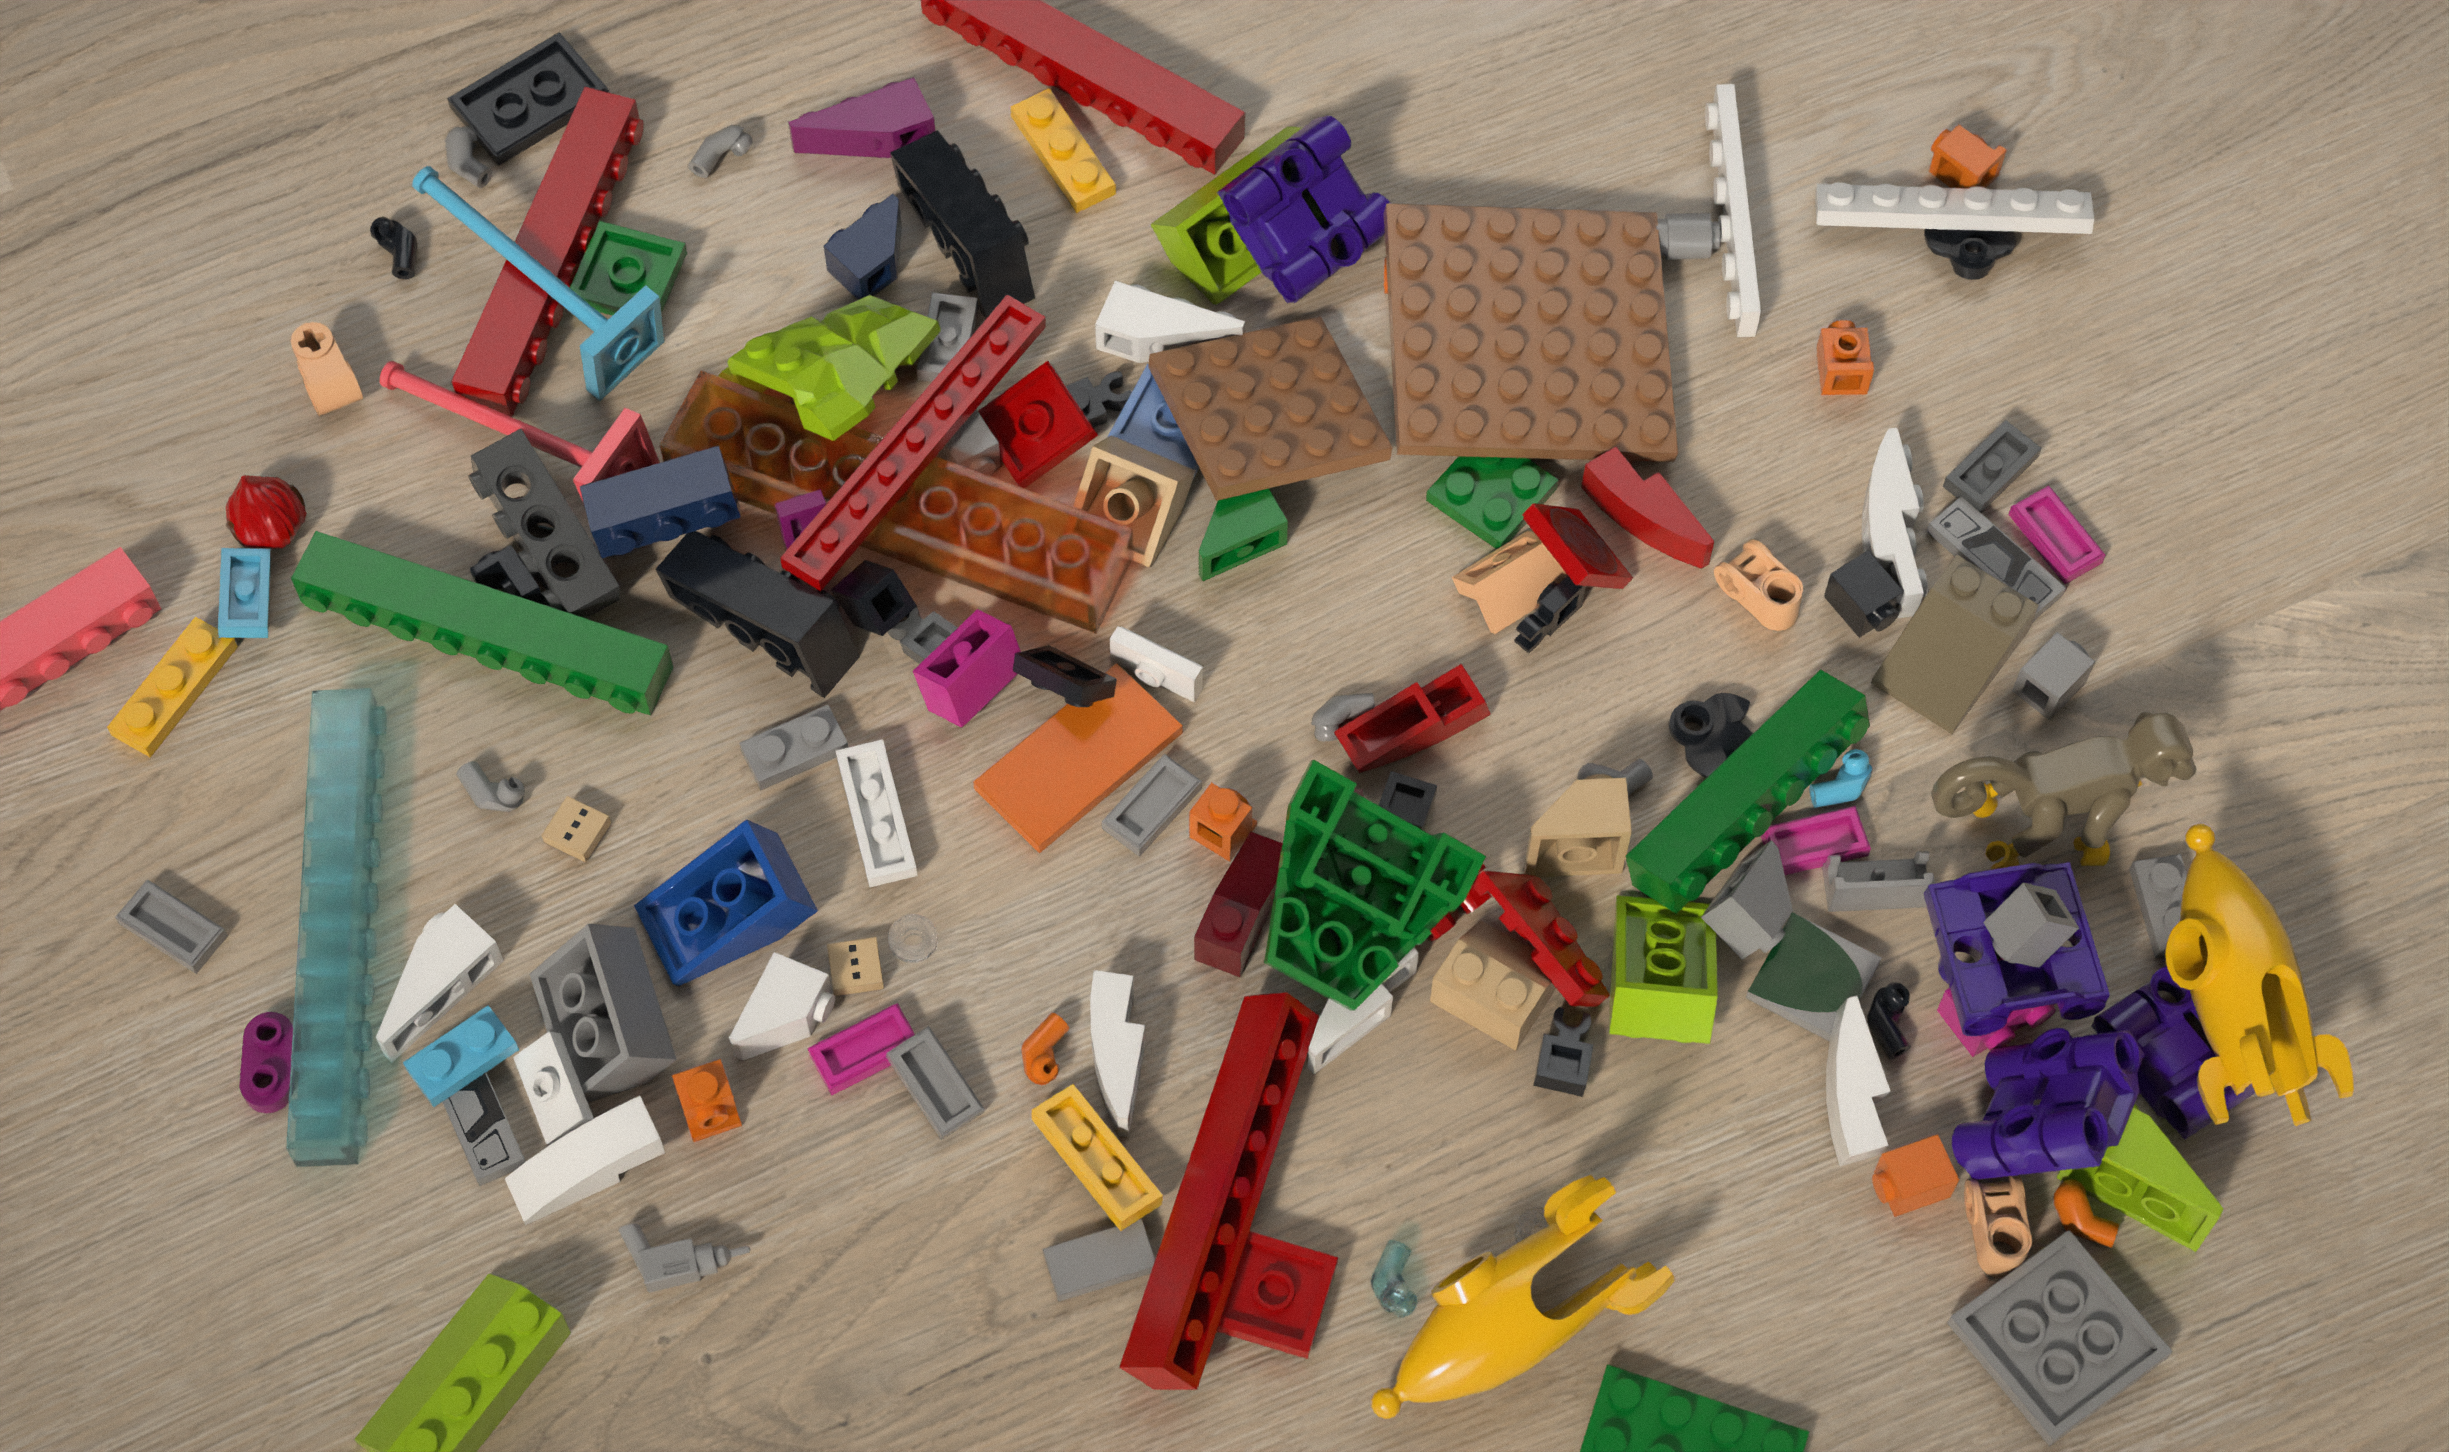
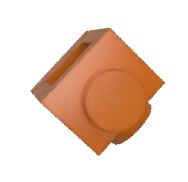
M1957 125L1952 131L1945 129L1934 141L1931 147L1934 155L1929 172L1950 188H1987L1999 176L2007 150L2001 145L1993 150L1980 136L1970 133L1961 125Z
M1849 320L1835 321L1828 328H1821L1816 347L1821 395L1868 394L1874 373V363L1871 362L1868 328H1856L1855 323Z
M1212 782L1189 812V837L1229 862L1239 851L1250 831L1253 832L1257 826V820L1252 818V807L1243 795L1230 788H1220ZM1208 828H1210V829L1213 830L1214 832H1216V833H1218L1219 835H1221L1222 838H1221L1220 836L1216 835L1215 833L1211 832L1210 830H1208Z
M721 1059L672 1075L693 1142L742 1126Z

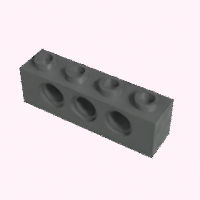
M522 429L471 455L473 473L469 474L468 477L474 490L482 500L489 497L497 509V512L492 514L496 525L506 539L512 536L515 538L522 550L517 555L531 576L535 577L538 575L546 588V591L541 594L547 606L588 618L620 600L619 584ZM512 484H523L530 490L527 495L518 499L510 498L504 493L506 488ZM536 523H547L554 528L552 534L545 538L534 537L528 532ZM561 562H571L579 568L575 575L567 578L556 575L553 569Z

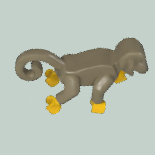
M2143 712L2137 717L2135 725L2129 730L2126 740L2116 736H2095L2044 754L2038 751H2030L2024 753L2014 762L1994 756L1977 757L1960 762L1949 768L1939 777L1933 786L1931 796L1936 811L1943 816L1957 818L1973 813L1978 818H1985L1996 810L1998 805L1997 795L2005 797L2015 790L2023 814L2032 818V825L2014 835L2011 839L2012 843L2009 845L2003 841H1993L1987 845L1985 854L1991 862L2004 857L2000 862L1994 863L1991 870L2019 865V855L2026 858L2062 834L2065 816L2088 812L2089 814L2081 837H2076L2073 844L2077 851H2084L2080 861L2081 866H2104L2107 864L2110 856V847L2107 841L2108 833L2130 806V799L2137 792V788L2143 785L2140 780L2141 777L2144 776L2149 781L2160 786H2168L2170 777L2189 780L2196 773V766L2192 758L2193 748L2184 725L2175 716L2168 713L2151 714ZM1990 780V783L1986 785L1983 781ZM1965 787V790L1963 792L1957 793L1960 789Z

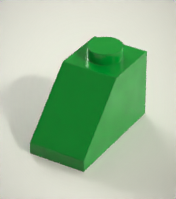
M1269 489L1217 501L1198 551V574L1202 581L1287 545L1288 520Z

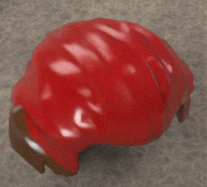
M244 475L226 504V527L239 544L245 548L283 549L294 540L302 524L305 522L307 512L304 499L294 485H289L278 477Z

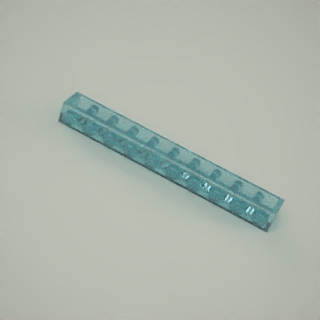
M371 688L312 691L286 1149L296 1167L358 1164L359 1146H366L368 1140L367 1119L365 1115H361V1099L369 1097L370 1076L368 1068H363L364 1051H371L372 1028L370 1021H365L366 1005L373 1004L374 980L372 974H367L368 958H375L377 948L375 930L370 928V913H376L379 905L377 884L372 883V868L379 867L381 861L380 842L378 838H374V823H381L383 817L382 798L380 793H376L377 779L384 778L385 760L383 750L378 749L379 735H385L387 730L385 707L378 706Z

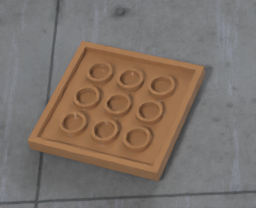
M1321 316L1243 333V335H1233L1152 353L1149 356L1148 368L1216 501L1391 459L1393 447Z

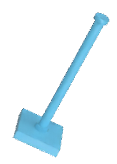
M426 166L417 173L412 182V187L420 194H429L594 332L580 345L586 390L597 400L601 401L664 343L660 297L650 288L644 286L613 316L607 319L438 179V172L431 166Z

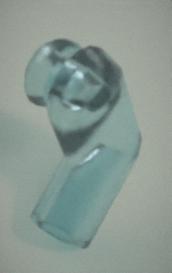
M1388 1240L1372 1274L1371 1287L1381 1307L1386 1312H1394L1396 1316L1404 1318L1411 1315L1417 1306L1415 1293L1409 1291V1287L1401 1275L1411 1254V1249L1399 1241Z

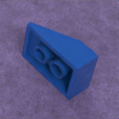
M747 819L634 905L673 985L678 987L782 939L818 911L778 833Z

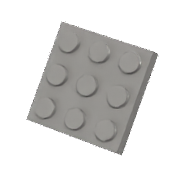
M2070 1230L1954 1313L1947 1322L2049 1446L2053 1445L2165 1361L2173 1352Z

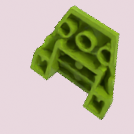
M869 295L826 314L822 321L811 316L776 332L764 333L762 336L749 340L743 349L728 359V367L721 371L715 384L718 392L746 404L768 388L793 397L804 429L834 441L870 415L876 408L872 396L882 385L885 390H891L898 382L895 369L899 365L913 364L941 332V328L937 320Z

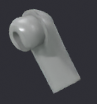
M1373 693L1341 695L1329 699L1313 714L1311 725H1315V738L1323 742L1338 740L1334 731L1339 729L1340 723L1346 719L1357 718L1375 707Z

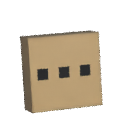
M566 796L541 836L544 843L586 863L611 825V820L608 815Z
M877 937L827 944L835 996L884 989Z

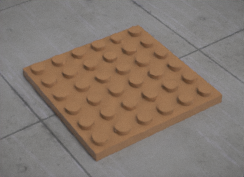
M1386 203L1384 230L1397 455L1593 460L1612 448L1617 447L1627 461L1675 462L1678 455L1659 231L1656 229L1658 225L1657 213Z

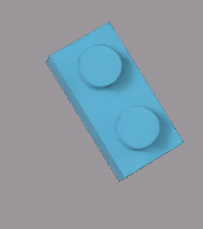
M221 548L218 614L219 638H268L271 549Z
M488 1005L408 1058L403 1064L428 1101L435 1107L517 1052L519 1048L516 1041Z

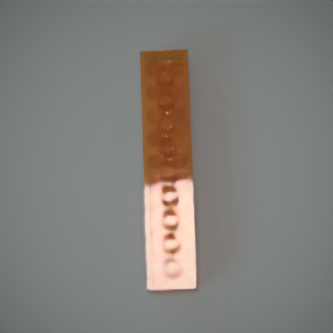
M700 371L659 446L663 462L719 446L738 501L777 515L775 503L817 490H821L827 504L884 437L852 427L832 441L804 429L796 405ZM935 457L860 545L861 547L1097 634L1134 558L1133 528L939 457Z

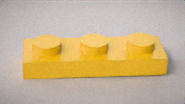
M1050 88L1010 106L1012 119L1076 213L1116 195V184Z
M195 616L107 726L110 734L151 758L238 648L235 639L219 638L217 628Z
M1074 1084L1031 1110L1032 1121L1120 1231L1162 1205V1193Z

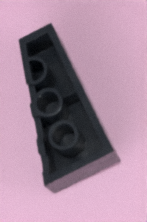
M937 130L890 152L898 187L925 228L930 226L944 257L947 259L952 256L960 272L959 279L969 293L977 289L980 301L979 310L985 319H987L1006 295L1023 304L1035 299L1024 248L1029 245L1025 229L1018 220H1010L1006 208L997 194L992 196L989 194L979 171L976 168L970 170L967 167L959 147L955 143L949 145Z
M698 531L687 533L655 569L670 598L717 629L725 622L728 631L740 644L753 652L760 645L777 661L776 667L789 676L793 677L797 671H800L810 678L812 683L810 685L811 690L824 699L860 657L839 613L840 605L830 593L823 589L821 591H814L802 585L793 574L784 570L779 573L767 567L760 558L752 553L747 552L743 555L731 549L723 539L716 535L708 537Z

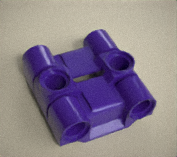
M1329 115L1312 120L1217 192L1230 215L1231 224L1264 276L1273 282L1286 303L1298 302L1339 269L1355 264L1361 258L1362 252L1385 235L1384 210L1386 203L1390 202L1380 193H1363L1341 157L1343 153L1351 148L1350 137L1343 125L1336 118ZM1284 161H1286L1291 168V177L1289 181L1284 177L1282 166ZM1306 188L1327 219L1321 225L1302 197V191ZM1333 237L1339 246L1337 257L1331 251Z
M2070 862L2046 865L2039 863L2017 865L1968 873L1956 880H1947L1928 885L1923 894L1940 952L1938 971L1942 979L1951 988V995L1964 1035L1972 1037L1982 1036L1998 1031L2007 1024L2010 1012L2057 1004L2061 1018L2064 1020H2079L2093 1016L2105 1008V1003L2110 993ZM2022 883L2056 890L2079 927L2068 939L2073 947L2061 946L2039 968L2019 963H2009L2005 960L1997 961L1992 944L1994 939L1983 923ZM1954 953H1967L1974 959L1975 963L1962 962Z
M2166 966L2158 969L2148 983L2094 1017V1022L2091 1026L2097 1034L2125 1030L2135 1037L2138 1046L2144 1053L2137 1072L2139 1093L2155 1113L2166 1119L2181 1137L2186 1140L2213 1122L2199 1093L2197 1077L2201 1065L2206 1060L2216 1056L2186 1021L2193 1014L2200 1021L2190 990L2177 985L2172 980ZM2157 991L2171 993L2176 998L2177 1003L2165 1001ZM2252 1083L2245 1088L2244 1092L2237 1096L2231 1086H2227L2224 1089L2228 1111L2255 1094Z
M2054 1028L2042 1033L2033 1043L1991 1049L1985 1059V1074L1990 1087L1995 1092L1983 1120L1961 1123L1955 1128L1952 1136V1149L1957 1162L1965 1168L1972 1179L1976 1180L2100 1166L2107 1147L2118 1146L2139 1094L2137 1072L2144 1053L2138 1046L2135 1037L2125 1030L2072 1037L2064 1028ZM2035 1100H2041L2039 1105H2033Z

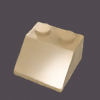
M1109 436L1092 446L1065 532L1150 568L1153 566L1182 513L1196 470L1114 436Z
M1595 774L1585 779L1576 780L1531 826L1524 863V874L1536 875L1537 877L1622 874L1632 833L1626 778H1612L1606 774Z
M1480 920L1457 940L1433 977L1430 1002L1517 1051L1556 987L1533 961L1531 955L1533 949Z

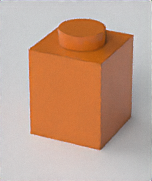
M1938 1134L1882 1153L1874 1170L1875 1174L1872 1175L1873 1186L1879 1200L1882 1203L1888 1202L1894 1217L1951 1198L1959 1182L1957 1173Z

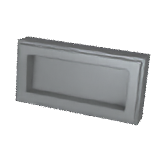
M1163 754L1102 820V829L1140 857L1202 789V781L1166 754Z
M148 879L115 917L121 926L195 974L198 973L228 937L224 928Z
M929 1026L886 1053L887 1060L941 1140L984 1113V1107Z
M1139 1219L1122 1231L1116 1226L1043 1249V1255L1058 1302L1151 1274L1155 1262L1142 1219Z

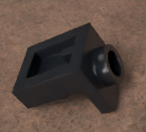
M511 545L500 551L486 554L476 565L470 568V573L475 583L494 589L501 587L503 592L546 605L538 584Z

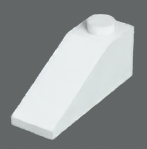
M456 904L445 913H439L432 917L425 925L423 933L415 942L379 1028L376 1039L385 1057L391 1063L503 962L496 941Z

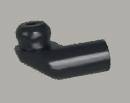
M1892 982L1877 991L1867 1015L1869 1028L1890 1060L1903 1055L1911 1047L1898 1027L1904 1006L1909 1004L1910 994L1908 989L1898 982Z

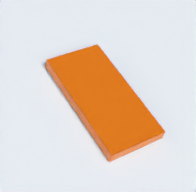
M1117 663L1105 672L1117 679L1114 697L1093 702V705L1090 707L1065 705L973 782L974 790L1038 853L1046 849L1183 733V725Z

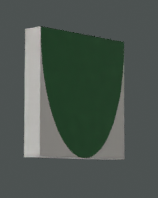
M1792 912L1783 928L1786 932L1784 937L1769 952L1747 992L1746 999L1830 1042L1837 1010L1847 998L1858 996L1860 1001L1882 958Z

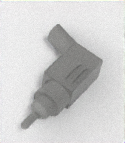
M628 1224L619 1228V1232L643 1277L648 1292L700 1281L701 1276L718 1273L717 1267L727 1265L731 1257L750 1252L749 1246L729 1250L724 1245L713 1247L712 1242L694 1246L691 1238L651 1247L639 1224Z

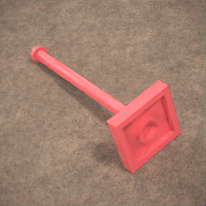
M389 361L383 367L380 374L381 386L389 390L399 388L507 436L522 429L533 447L581 467L573 481L582 502L580 486L660 463L641 414L628 408L623 409L592 452L406 372L404 366L395 361Z

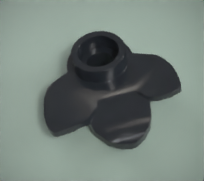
M1924 230V239L1932 253L1949 258L1954 272L1958 276L1969 280L1985 277L1995 265L1996 259L2010 255L2016 247L2014 231Z
M1718 693L1707 699L1704 703L1695 700L1685 702L1677 706L1672 712L1669 720L1670 733L1679 744L1685 746L1687 763L1702 777L1707 778L1753 734L1741 722L1748 712L1749 700L1731 693ZM1688 722L1697 723L1701 730H1690L1685 727V724Z

